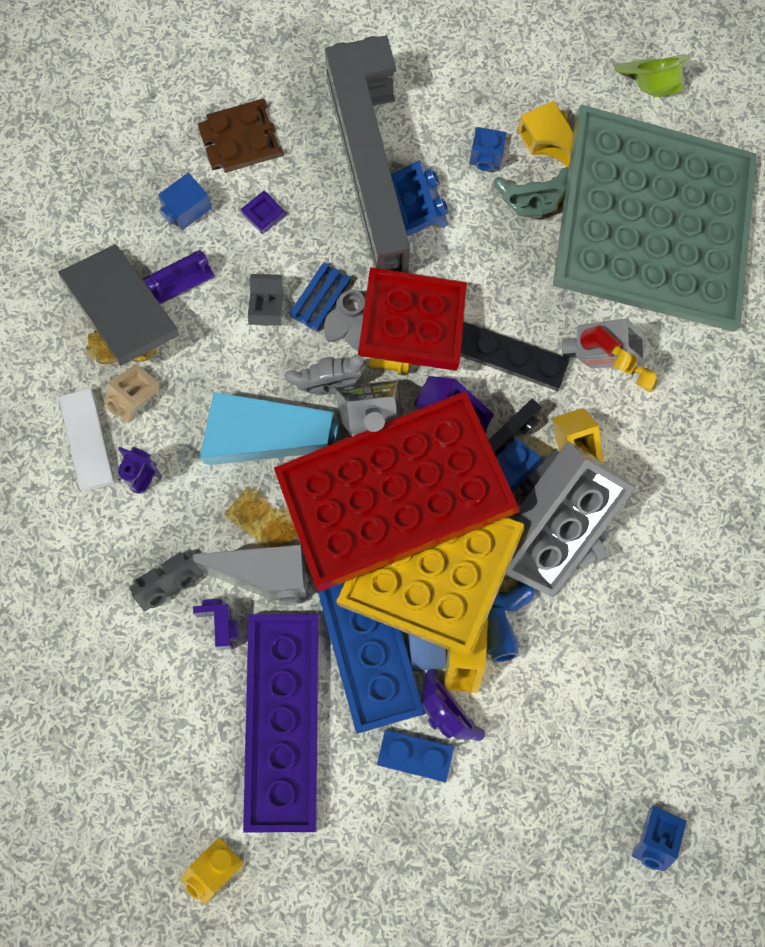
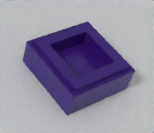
M265 190L240 209L245 218L261 234L286 215L285 211Z

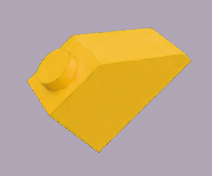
M584 408L552 417L559 451L569 441L604 463L599 425Z

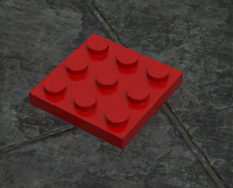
M370 267L358 355L457 371L460 363L467 282Z

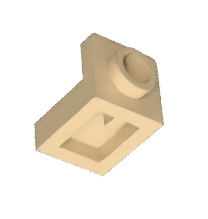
M135 364L107 384L104 403L112 414L121 417L128 423L133 419L135 408L158 393L160 383L139 365Z

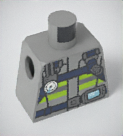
M398 380L335 387L339 420L350 434H359L366 430L377 432L383 428L386 422L401 417Z

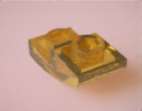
M247 488L223 514L264 548L288 546L297 535L293 525L274 509L271 510Z

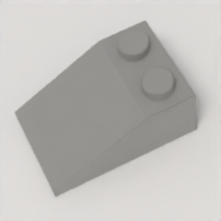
M301 545L193 554V561L202 573L270 600H279V605L300 604V598H307L305 563Z

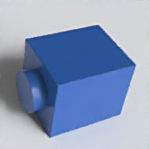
M189 172L158 194L162 205L159 209L161 215L168 224L172 225L175 222L181 230L212 209L208 194Z

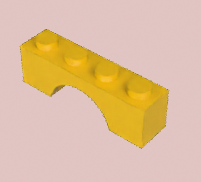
M551 101L521 115L517 131L531 155L553 157L569 168L574 133L569 126V119L565 111L560 110L555 101Z

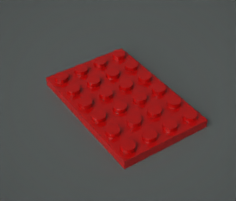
M466 391L386 422L383 428L377 432L366 430L274 467L318 592L519 513V506Z

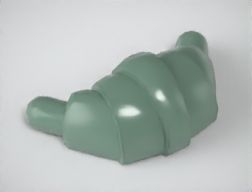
M562 168L558 176L553 177L551 181H538L516 186L514 183L509 184L502 177H497L493 184L502 194V199L511 209L517 212L518 216H532L533 219H538L544 214L557 210V206L566 192L569 168Z

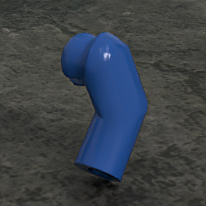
M517 581V585L507 593L498 591L492 607L504 608V610L510 612L518 611L532 601L535 596V589Z

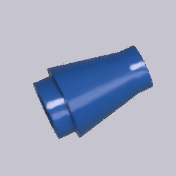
M504 608L491 609L488 614L487 654L491 655L492 662H505L519 656L518 648L521 645L506 617Z

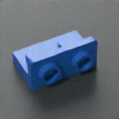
M419 160L391 174L407 236L436 223L442 228L449 225L446 218L449 209L444 198L439 196L437 186L440 185V182L433 168L429 169Z

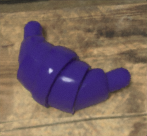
M428 670L425 675L426 682L422 706L424 712L428 715L427 722L429 726L434 730L438 728L447 738L483 740L485 737L484 730L474 724V721L467 716L461 706L451 696L444 683L440 681L437 670Z

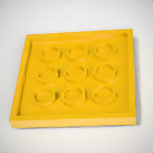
M504 518L345 582L336 602L340 607L470 658L523 534L524 524Z

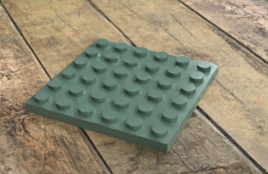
M581 104L576 112L553 286L733 332L741 326L757 154Z

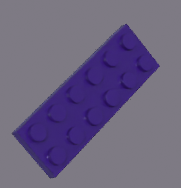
M248 614L243 833L317 832L318 614Z

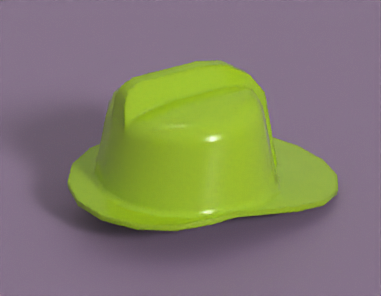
M684 54L662 59H643L626 62L615 66L614 71L623 74H633L639 88L643 92L653 97H662L679 93L683 89L682 63L690 59V56Z

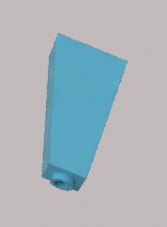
M214 392L200 457L204 464L216 465L306 455L337 441L339 424L334 423V415L331 411Z

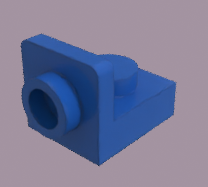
M476 127L469 165H475L481 171L500 170L507 132Z
M653 805L647 813L640 842L633 849L631 856L640 860L649 869L666 871L678 858L687 821Z

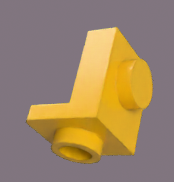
M218 837L187 868L181 876V880L184 882L185 890L192 898L200 899L204 904H207L218 890L243 866L244 862Z

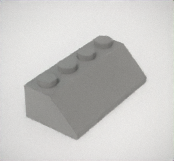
M567 441L519 507V513L514 514L511 518L514 521L523 523L524 531L506 575L554 597L635 490V487L596 457Z

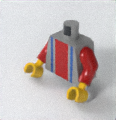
M628 318L579 325L577 327V338L563 339L562 354L564 358H577L589 368H617L629 375L637 373L640 376L635 384L648 392H652L658 382L655 372L644 368L645 334Z

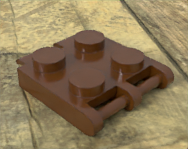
M265 99L255 100L207 114V120L197 124L204 147L208 146L205 149L212 171L223 168L224 172L227 173L284 156L283 148L278 146L274 132H276L275 125L270 123L266 108H268ZM259 110H260V113H261V116H262V119H263V122H264L263 125L261 124V121H260V118H259V115H258V111H259ZM267 134H268V136H269V139H270V142H271V145H272V148H271V149H270L269 144H268V141H267V137H266Z

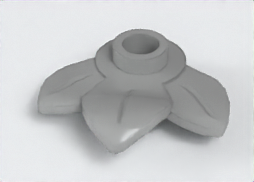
M348 290L338 297L336 309L331 311L324 321V334L328 342L344 337L346 342L358 351L366 298L363 293L357 290ZM350 302H355L359 307L355 311H350L346 306Z

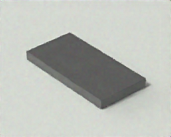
M116 244L58 271L60 279L120 366L180 336L176 325Z

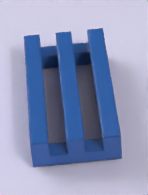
M323 262L290 311V317L318 332L326 316L336 305L338 297L350 284L351 277L347 274L345 276L340 274V270L336 268L331 269L329 264ZM326 274L329 275L304 315H301L300 312ZM336 280L340 281L314 322L311 321V317Z

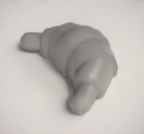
M358 354L347 359L325 357L319 363L311 365L310 369H301L300 372L287 371L285 380L290 384L296 385L299 390L315 394L316 396L336 394L335 387L356 385L362 374L361 367L364 360Z

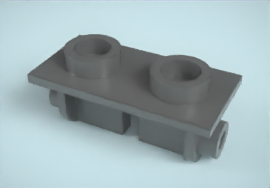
M180 551L160 564L165 572L162 576H159L155 568L133 580L134 584L129 586L131 595L144 612L150 608L161 606L166 601V598L181 589L191 587L197 579L203 576L201 570L194 563L189 551L183 554Z

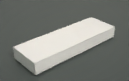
M89 388L59 396L80 490L85 492L114 484L115 480L93 390Z

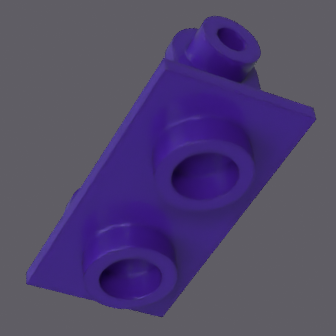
M199 250L154 273H150L143 280L157 301L162 304L214 278L215 275L208 264L206 255L203 251Z
M122 447L118 448L124 457L119 466L118 473L124 482L128 484L132 492L136 494L144 493L148 489L153 477L162 478V475L156 468L157 464L150 460L151 455L136 447H132L130 451Z

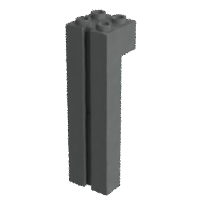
M387 35L380 37L370 36L360 41L336 43L333 46L325 47L327 85L373 267L408 273L410 246L373 108L376 105L395 102L393 79L389 77L394 76L396 65Z

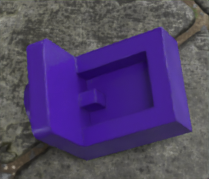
M206 599L201 601L202 606H193V614L196 617L214 616L215 647L218 650L233 649V641L239 640L238 620H232L231 607L228 604H223L222 599Z

